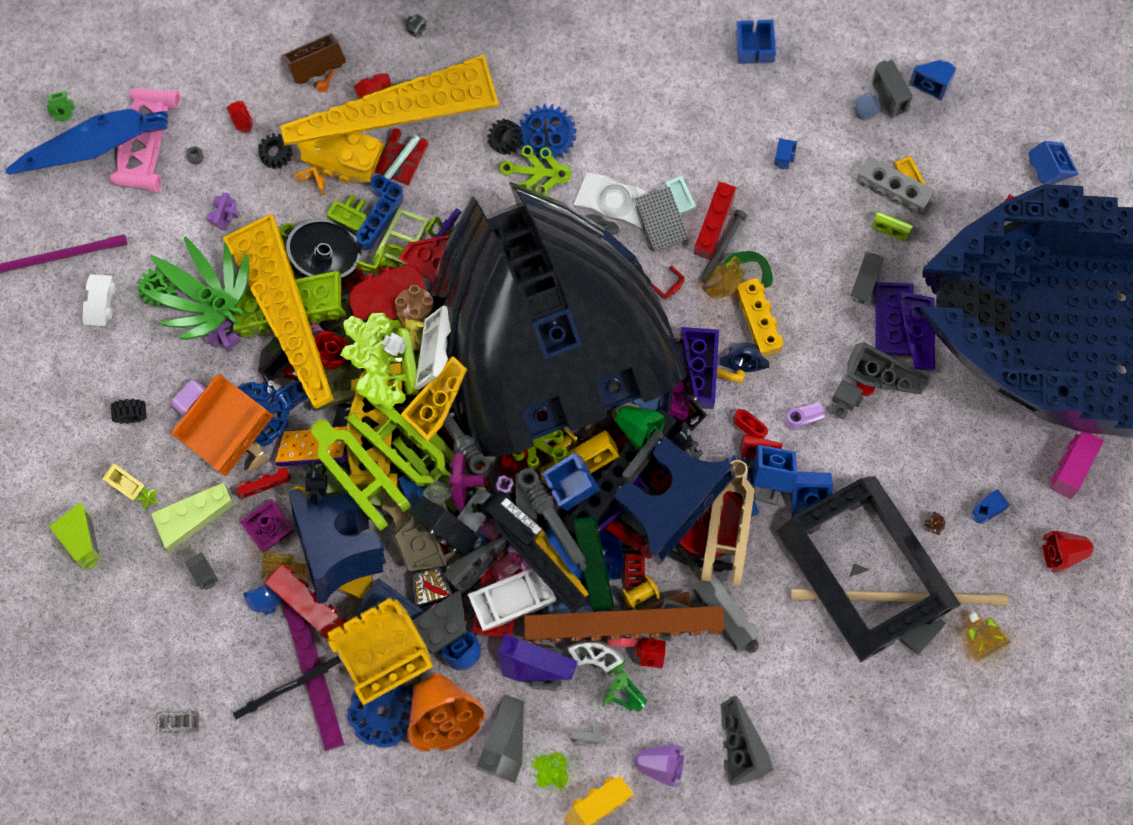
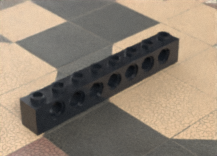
M658 406L655 411L664 416L665 425L662 433L664 438H667L675 428L677 419ZM629 439L622 446L624 450L620 453L619 457L610 462L612 465L608 470L604 469L598 477L600 480L597 482L600 491L574 506L575 511L572 514H567L562 521L571 537L576 541L578 540L575 531V519L580 515L587 517L595 516L598 524L616 502L614 498L615 491L620 485H624L625 482L623 476L616 477L613 473L617 470L624 472L631 463L626 461L625 458L627 456L636 457L640 452ZM604 485H609L612 490L604 492L601 488ZM592 500H597L600 505L592 507L589 503Z

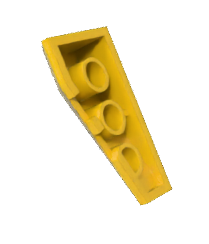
M454 356L445 364L441 373L429 382L401 413V416L427 441L442 427L467 372V369Z

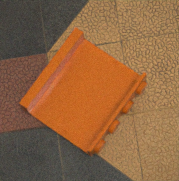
M218 373L210 381L205 391L198 396V400L187 410L183 419L176 424L171 435L188 446L218 472L227 476L274 415Z

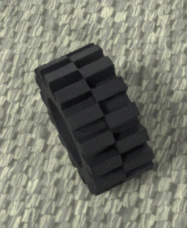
M508 119L497 120V124H492L494 128H489L488 130L491 134H487V137L490 138L487 141L490 144L489 146L503 155H510L511 151L516 152V147L520 148L518 143L523 141L520 138L523 137L522 129L519 125ZM509 131V138L506 142L501 143L503 133Z
M272 133V137L267 135V139L263 138L261 140L262 144L259 143L258 153L262 163L266 164L268 168L271 166L273 169H276V167L281 169L282 165L287 166V162L292 160L291 156L293 157L291 145L284 146L281 134L276 136L275 133ZM279 146L283 149L282 154L278 157H272L269 155L270 148Z
M125 399L124 401L118 400V402L115 401L111 404V419L115 423L129 424L142 422L147 418L146 402L143 400Z

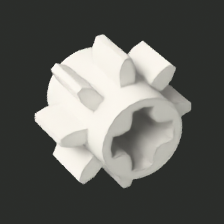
M392 333L390 337L386 335L382 344L386 345L384 351L394 356H397L399 352L403 354L407 346L403 344L405 338L395 333Z

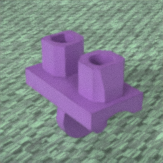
M223 192L222 196H215L213 206L217 210L216 213L210 212L208 214L207 221L217 226L220 230L226 231L228 223L232 221V218H238L240 214L236 210V200L231 198L229 193Z
M226 319L216 329V333L213 331L206 338L207 343H214L216 348L220 346L219 340H222L227 353L232 351L231 347L240 342L235 331L228 335L224 333L225 330L233 327L230 319Z

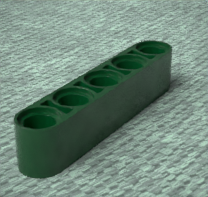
M596 517L575 519L574 524L579 550L586 559L584 562L586 565L584 573L592 609L594 612L614 609L613 595Z

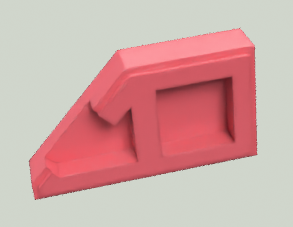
M607 637V644L610 646L637 647V645L641 646L642 642L640 639H610Z

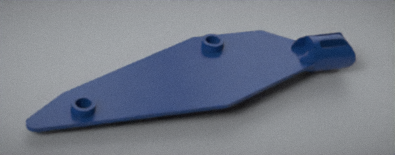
M130 108L95 115L26 152L6 168V173L10 175L95 159L142 133L168 129V112L160 111L143 115Z

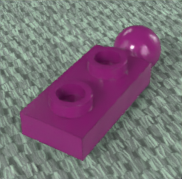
M688 376L669 391L667 413L682 420L688 417L689 403L679 392L682 391L690 394V387L685 385L688 381Z

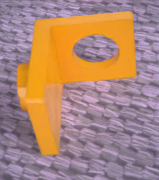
M316 167L294 174L297 183L315 177L322 196L326 195L323 185H326L322 174L318 175Z

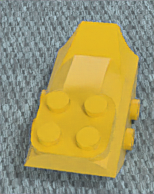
M357 132L297 143L296 145L301 152L300 160L311 167H316V170L321 172L323 176L328 178L334 176L344 183L370 182L385 143L375 137Z

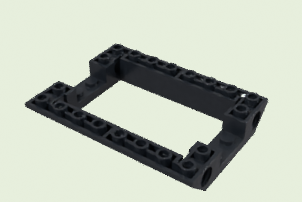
M876 476L861 478L794 515L776 531L860 663L893 645L896 639L924 623L928 625L961 606ZM868 500L930 593V596L870 630L808 536V534L811 535L820 530L821 524L850 508L854 511Z

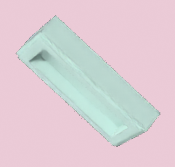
M682 176L665 182L666 188H671L680 216L697 209Z

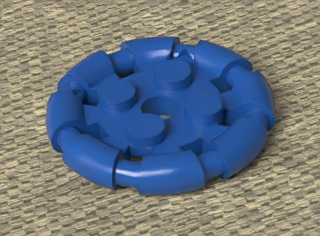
M248 382L238 386L237 388L271 414H280L279 419L273 416L254 440L261 447L272 444L273 440L277 437L280 438L286 430L289 422L287 420V416L290 414L289 408L282 410L283 406L279 398L274 397L277 391L274 389V386H269L268 383L262 382V384H257L256 382ZM267 387H270L273 392L268 393ZM255 391H261L260 395H254ZM274 398L276 401L271 404L268 400ZM271 427L273 431L267 435L265 431Z
M399 685L393 689L392 693L386 692L365 704L363 710L358 709L359 703L362 702L357 693L354 692L350 699L352 701L351 705L348 707V721L350 727L354 728L355 735L365 744L370 746L371 744L378 745V748L393 747L398 745L399 741L406 740L408 738V726L413 699L412 689ZM405 696L407 701L402 704L399 698ZM382 706L389 709V713L385 717L378 715V709ZM403 713L409 714L408 721L402 720ZM365 719L368 725L362 728L360 722ZM397 727L400 732L393 736L390 731ZM375 730L381 732L380 738L374 736Z

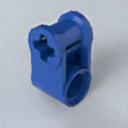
M300 380L275 393L274 397L279 398L283 406L282 410L289 408V411H291L297 405L309 399L306 392H298L303 387Z
M997 489L976 505L972 512V518L976 523L984 524L1006 510L1010 503Z

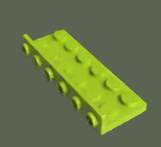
M339 271L295 279L309 323H320L329 319L336 320L339 317L345 316V311L341 308V273ZM251 289L246 290L236 307L243 310L246 315L242 317L233 313V316L239 322L238 325L233 323V330L245 338L273 331Z

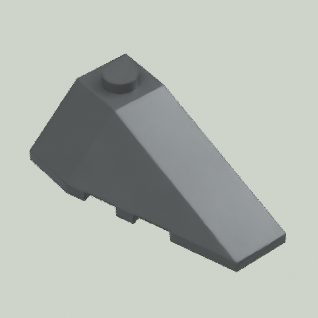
M502 536L458 559L455 563H451L443 575L462 594H465L507 552L506 549L510 543Z
M508 695L504 696L478 761L477 770L516 783L522 766L524 701Z
M732 696L721 704L722 728L727 730L726 741H723V748H728V760H724V768L730 786L760 779L774 770L769 753L738 696Z

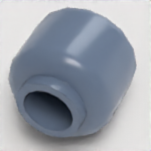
M871 93L856 98V106L852 107L856 117L860 116L863 120L878 115L879 109H881L876 95Z

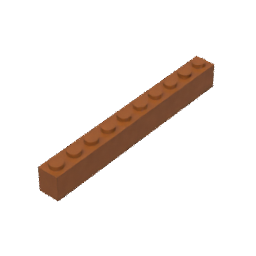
M724 606L524 616L525 640L530 639V643H542V639L550 638V642H562V638L569 637L570 641H582V637H590V640H602L601 636L619 639L621 635H629V638H641V634H649V637H661V633H669V637L681 636V632H689V636L701 635V631H709V635L721 634V630H725Z

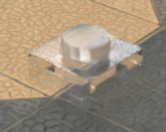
M436 480L424 489L423 495L440 505L451 496V490Z

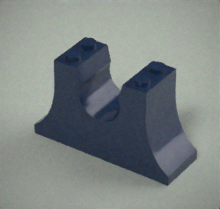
M667 438L658 441L653 447L654 451L652 453L663 473L672 478L670 488L662 495L649 496L643 493L639 487L626 482L617 488L614 496L618 507L633 518L648 535L649 551L653 561L658 565L664 561L735 477L733 465L727 460L708 462L694 458L679 449Z
M297 489L289 491L292 516L318 604L326 603L334 591L348 582L383 572V564H386L383 553L384 545L382 540H378L377 534L362 533L357 536H347L369 529L370 520L348 493L321 496V505H318L317 499L314 498L311 500V504L308 505L306 493Z

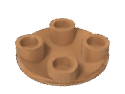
M411 285L395 299V307L398 314L408 320H420L427 317L434 306L433 297L425 289L419 288L418 285Z

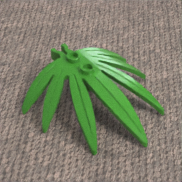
M184 236V241L199 272L210 287H206L199 280L177 266L159 257L150 255L156 266L177 288L200 302L198 304L180 297L141 289L143 294L168 307L190 313L204 314L160 322L162 326L195 327L178 336L180 340H190L205 336L220 327L226 319H230L235 325H238L239 322L232 313L242 317L246 315L243 310L236 307L244 296L249 280V257L247 254L244 255L235 283L232 255L228 245L224 243V290L210 263L186 236Z

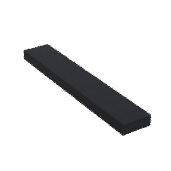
M497 522L494 525L573 614L589 600L535 540L526 547L502 524Z

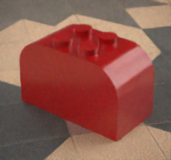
M392 266L380 270L381 274L377 276L372 273L362 277L363 282L356 284L351 289L348 297V303L353 316L363 321L369 318L371 313H384L390 320L397 318L395 299L402 291L408 289L411 285H418L419 288L427 291L419 272L408 266H400L394 269Z

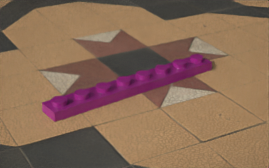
M282 601L304 675L317 668L316 665L321 663L310 625ZM320 674L306 682V687L325 751L344 746L345 743L325 675Z

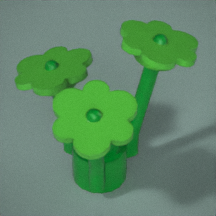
M624 660L623 663L608 673L610 675L614 672L615 675L618 673L619 675L612 681L613 684L609 687L607 694H605L602 707L613 701L626 707L629 711L634 709L639 712L648 700L628 678L629 675L624 673L623 669L625 667L623 664L626 662ZM624 689L630 694L626 699L628 703L615 698V693L612 691Z

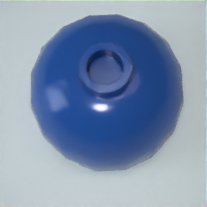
M266 585L258 587L254 591L250 590L243 593L247 606L256 613L264 612V615L276 612L275 608L283 601Z
M466 631L465 635L443 648L440 654L450 668L458 671L467 670L473 667L479 660L481 648L476 635Z

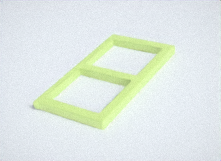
M399 208L376 255H379L382 246H385L390 235L407 242L420 241L430 220ZM400 214L424 222L416 239L393 231ZM385 253L384 257H387V259L407 266L398 257Z

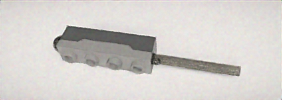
M677 544L675 548L699 580L693 585L691 591L703 607L724 606L725 630L721 631L737 653L744 648L749 653L756 652L759 648L757 641L759 631L753 623L750 624L746 619L745 611L741 607L738 608L735 604V598L731 592H726L723 588V582L719 576H714L712 573L711 582L701 581V569L690 554Z

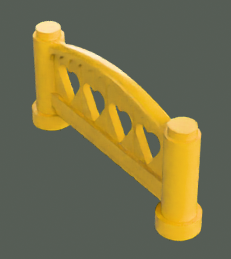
M360 378L351 380V391H355ZM393 380L387 381V386L394 384ZM403 380L398 385V389L401 391L403 386ZM355 391L349 415L354 412L361 421L363 417L368 416L379 424L373 428L377 432L388 419L376 408L368 413L363 412L362 408L365 406L363 399L365 397ZM347 422V430L362 445V435ZM392 432L384 440V442L390 448L392 441ZM346 444L351 470L350 476H347L358 489H365L376 478L370 471L359 469V465L362 462ZM375 447L367 450L366 452L377 462L380 469L397 487L398 474L390 473V460Z

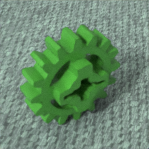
M156 267L153 272L151 269H148V275L142 274L144 279L138 280L141 286H137V289L140 292V298H143L145 304L149 302L151 307L157 304L158 308H161V303L143 294L141 289L147 288L151 291L177 296L178 292L175 289L178 288ZM166 279L169 280L170 286L166 284Z

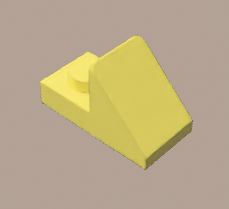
M426 318L420 320L405 319L406 328L409 329L413 352L420 353Z
M115 463L111 465L102 478L109 487L116 489L131 501H134L144 486Z

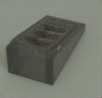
M196 711L157 713L156 733L199 732L200 713ZM164 717H168L167 728H164ZM173 717H175V728H172ZM181 717H184V718H183V727H180V725H181Z

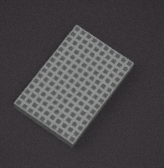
M670 187L634 199L653 252L689 239Z

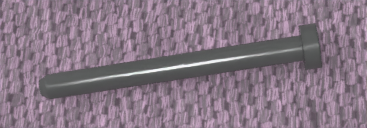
M736 210L734 212L735 218L702 275L701 282H708L739 224L747 218V214L743 211Z

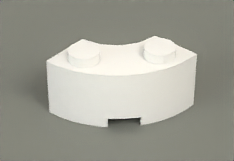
M90 274L85 288L87 300L83 301V324L106 326L108 320L112 318V308H110L112 296L116 292V284L113 283V276Z
M586 639L575 642L568 648L573 658L578 661V666L586 663L600 666L605 672L623 663L625 659L618 649L601 640Z

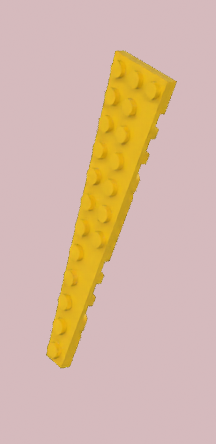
M485 54L466 60L461 64L449 66L447 69L434 71L430 75L420 76L411 81L363 96L361 99L346 102L344 105L329 108L327 111L318 112L309 117H303L280 126V132L284 146L495 108L498 107L499 102Z
M271 213L222 237L239 268L244 255H248V284L251 291L256 297V301L275 336L278 338L283 351L289 358L288 360L296 371V375L313 406L317 409L333 401L275 216Z

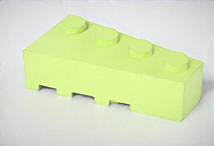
M221 483L151 514L165 549L170 553L181 543L187 541L193 534L203 529L212 520H215L234 506V503L226 485Z

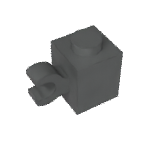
M842 379L832 398V401L837 403L832 414L835 415L837 410H842L843 415L841 419H845L848 409L853 411L855 406H860L863 397H861L863 390Z

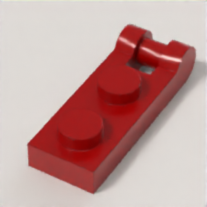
M282 467L278 469L276 474L263 475L254 482H244L236 489L240 498L244 499L288 483L291 475L286 468Z

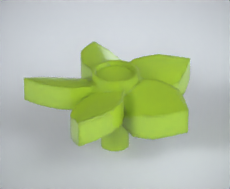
M143 487L141 489L143 495H138L135 498L137 501H143L144 510L148 507L149 502L151 504H158L154 497L157 489H152L148 492Z

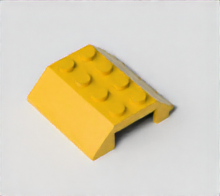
M389 598L378 604L379 610L373 607L361 614V620L357 616L344 623L345 629L339 626L328 632V644L333 653L337 651L356 684L354 690L363 705L433 667L422 637L409 614L398 600L393 601Z

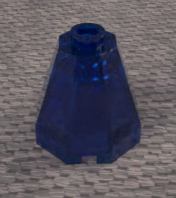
M607 530L600 533V539L609 581L621 579L623 559L620 539Z

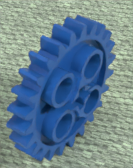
M544 104L543 109H540L538 105H536V111L530 108V115L524 113L526 120H519L522 125L519 127L522 129L521 133H523V137H520L523 141L518 143L523 145L521 149L527 145L532 147L535 156L539 157L541 163L544 159L541 157L540 151L546 148L544 119L547 118L549 149L552 152V156L557 161V156L564 158L563 152L570 153L568 147H574L571 141H576V136L573 134H576L577 131L573 128L575 127V122H570L572 116H567V110L561 112L560 106L555 110L553 104H551L550 108H547L546 104ZM554 121L560 122L556 127L551 126V123ZM535 123L542 124L539 128L532 127ZM554 139L561 140L559 144L552 143ZM536 140L543 142L539 146L533 144ZM526 148L524 151L527 150L526 155H529L531 153V149ZM543 151V156L547 157L549 155V151Z

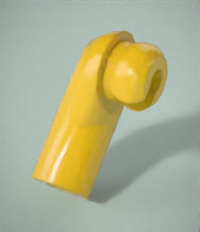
M722 368L717 370L718 378L730 382L741 383L746 376L742 370H737L736 373Z

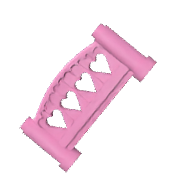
M141 88L131 89L130 99L134 102L130 108L141 113L140 108L146 106L153 113L160 111L168 112L169 108L178 109L180 92L178 90L166 92ZM164 130L141 134L117 146L118 170L115 173H111L110 183L115 186L148 189L149 192L158 193L161 186V176L154 174ZM134 140H139L146 146V148L135 153L130 152ZM132 156L142 163V165L130 170L126 168L129 164L128 159Z

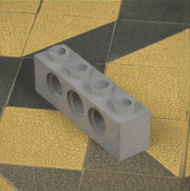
M871 156L867 157L856 179L861 186L871 187L878 195L888 196L895 204H903L908 207L909 211L915 214H923L935 191ZM874 176H880L882 180H875ZM895 184V185H897L899 188H898V189H892V188L890 187V185ZM913 192L915 198H909L907 194Z

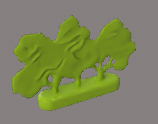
M371 313L367 322L355 316L345 320L343 326L346 335L350 336L355 343L345 346L340 356L346 360H351L355 367L358 369L364 368L367 372L364 377L358 380L355 391L361 396L366 397L373 404H381L385 409L392 410L394 404L403 403L406 400V395L398 389V385L402 380L404 381L407 395H418L419 390L415 389L417 369L409 329H397L396 334L405 338L403 344L407 346L403 354L399 352V357H394L392 354L384 351L386 345L382 344V337L389 336V332L394 327V322L387 318L384 313ZM392 361L401 362L402 375H396L390 370V363ZM394 378L396 379V380H393V383H394L393 385L387 386V381H388V380L394 379Z

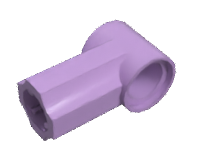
M815 403L802 408L790 409L785 419L787 428L797 430L801 426L825 419L823 407L820 403ZM795 416L799 421L794 422L790 417Z
M505 475L499 477L496 485H493L496 495L498 493H506L510 497L516 495V488L512 479Z

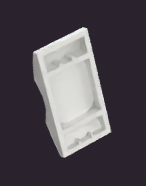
M586 173L573 206L643 230L644 225L634 199L649 193L636 186L621 184L604 175Z
M441 306L425 319L415 389L420 390L441 373L448 360L446 354L447 336L451 329L446 306Z
M532 568L468 594L483 631L504 625L520 616L536 612L556 601L553 591Z

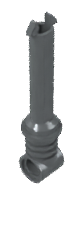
M448 412L443 427L454 441V453H463L464 463L470 470L471 475L483 474L485 479L489 474L488 459L475 446V439L469 435H464ZM483 465L484 469L476 470L475 466Z
M527 468L522 470L518 477V485L527 494V498H530L529 501L532 502L533 512L544 516L575 567L579 566L582 571L586 570L584 563L586 559L553 509L554 497L547 493L533 469ZM531 477L534 481L531 484H526L523 482V479Z

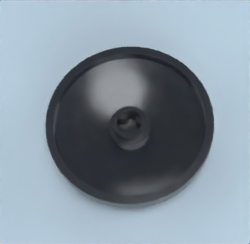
M311 219L302 222L291 231L286 243L285 250L291 268L302 278L339 271L342 282L355 273L357 270L356 262L361 259V246L357 242L356 235L345 225L329 219Z

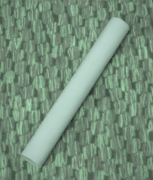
M414 135L383 175L384 177L390 179L419 142L420 138L417 135Z

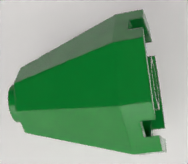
M624 406L619 408L615 414L616 424L639 451L656 429L662 432L665 425L664 416L657 411Z

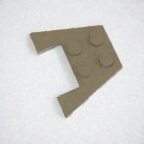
M436 494L431 501L447 510L442 494ZM412 517L393 533L405 566L409 571L439 566L446 567L464 557L461 553L456 555L451 551L442 553L439 542L436 540L437 537L425 531L426 528Z

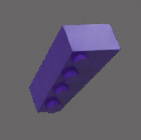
M681 327L680 336L691 392L699 399L698 404L702 409H714L719 330Z

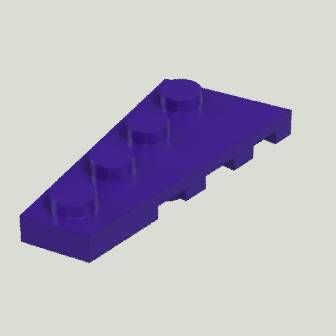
M900 292L897 296L914 367L918 370L932 372L936 370L935 333L921 317L922 307H934V297Z

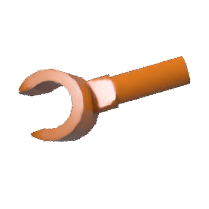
M330 70L325 81H318V92L328 91L329 82L335 73L334 70Z

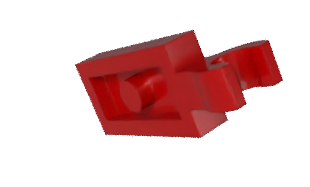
M620 520L608 524L606 528L608 531L635 551H640L645 558H652L648 551L649 544L643 540L642 535L629 530L628 525Z

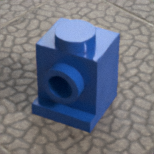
M779 138L774 165H777L780 169H788L789 163L794 161L797 141Z

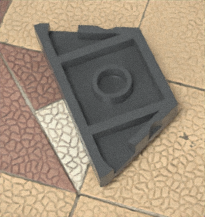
M457 591L412 620L428 652L432 655L466 634L460 591Z

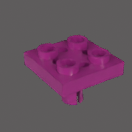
M455 453V460L451 461V473H453V476L449 477V486L453 488L451 490V500L455 501L456 509H464L466 487H484V475H466L463 453Z
M272 499L240 521L263 554L295 531Z

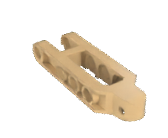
M734 460L731 462L735 472L734 479L712 503L701 581L711 582L715 553L718 552L734 555L730 585L740 587L755 489L747 480L748 469L746 463L741 460ZM727 491L740 493L743 497L736 547L717 544L723 496Z

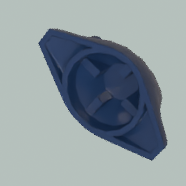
M741 343L731 347L729 353L719 360L722 366L744 372H755L770 366L769 361L762 356L758 346L752 343Z

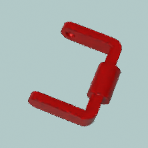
M670 266L669 269L680 280L666 294L652 284L655 292L663 299H668L671 295L678 292L685 281V277L673 266Z

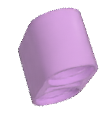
M192 379L175 396L171 406L181 415L185 416L187 410L198 400V396L205 391L206 387L196 379Z

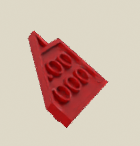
M450 235L410 242L398 259L409 267L414 268L420 275L433 283L443 249Z

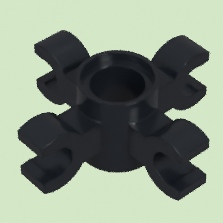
M312 461L311 467H307L305 489L306 492H309L306 496L308 505L311 504V500L314 498L317 499L318 505H321V496H326L328 478L324 474L327 468L323 463L321 467L316 468L315 461Z

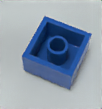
M758 445L753 461V486L792 493L797 477L796 452Z

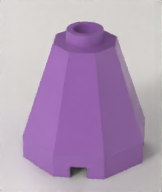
M667 745L641 750L635 756V766H637L638 771L665 785L678 787L679 783H676V779L681 780L684 764V755H680V751H684V747Z

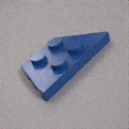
M545 522L542 527L545 529L549 542L571 572L587 586L584 571L579 566L575 567L553 530Z

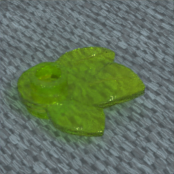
M555 752L550 756L541 755L533 761V768L539 770L536 777L538 787H546L553 783L556 788L562 790L566 786L569 777L565 769L567 759L562 753ZM554 759L560 761L559 766L553 764Z

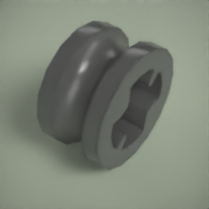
M190 147L186 152L187 159L191 164H200L204 159L203 152L199 147ZM194 152H197L199 155L196 159H193L191 156L192 153L195 154Z

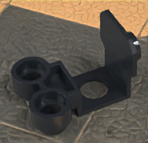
M680 391L679 393L696 410L687 422L676 418V426L667 436L673 438L676 442L682 443L688 438L687 430L692 432L704 420L707 414L698 404L699 399L695 395ZM699 417L696 423L691 424L693 419Z

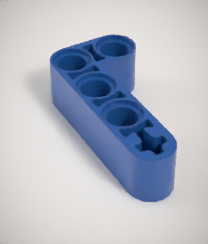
M375 175L370 180L372 193L380 199L356 235L357 242L362 250L373 248L404 199L402 187L382 175ZM377 184H383V187L375 188ZM392 193H399L397 197L391 196ZM387 207L389 211L382 212L381 209ZM375 222L380 223L378 227L371 226Z

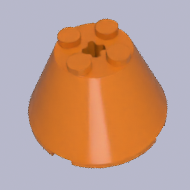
M434 673L430 678L413 686L414 692L408 726V739L414 748L424 752H430V749L438 748L440 751H445L468 741L481 729L480 724L486 717L483 705L449 678L441 676L440 673Z

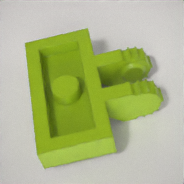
M351 194L345 204L335 200L326 216L358 233L368 217L361 213L366 205V201L361 199L357 207L353 209L351 206L355 202L356 196Z

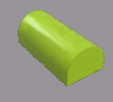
M880 211L877 212L872 224L873 229L904 242L907 241L913 227L909 223Z

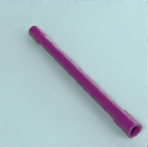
M118 235L101 241L0 263V273L103 249L128 245L126 235Z

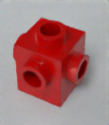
M642 638L641 646L637 645L636 657H639V666L663 669L666 641Z

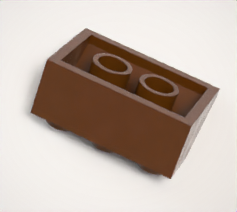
M331 33L281 55L296 84H304L314 76L320 77L326 74V71L338 69L346 63L341 47Z

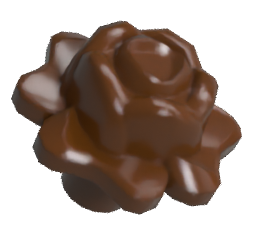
M936 511L933 512L930 520H925V527L931 528L932 532L940 535V532L945 529L946 521Z

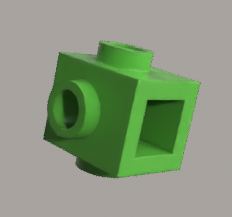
M66 91L48 95L49 105H47L49 116H53L54 121L64 122L73 117L75 105L72 99L69 100Z

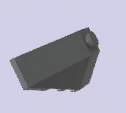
M865 342L855 344L848 359L847 377L865 386L921 394L928 379L927 376Z

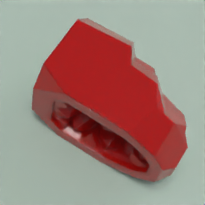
M236 101L227 107V111L235 128L242 133L251 132L253 120L244 101Z

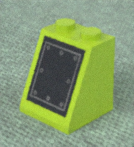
M80 502L49 527L74 560L85 570L93 568L98 563L97 560L100 559L91 514Z

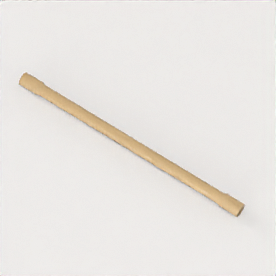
M791 588V600H820L814 590ZM844 591L850 601L919 602L930 596V593ZM954 594L960 604L1008 606L1009 603L1008 594Z

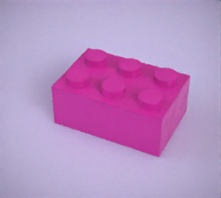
M1081 432L1079 435L1075 434L1067 447L1068 450L1058 464L1057 471L1054 472L1050 480L1053 483L1050 489L1072 499L1079 491L1104 440L1090 433Z

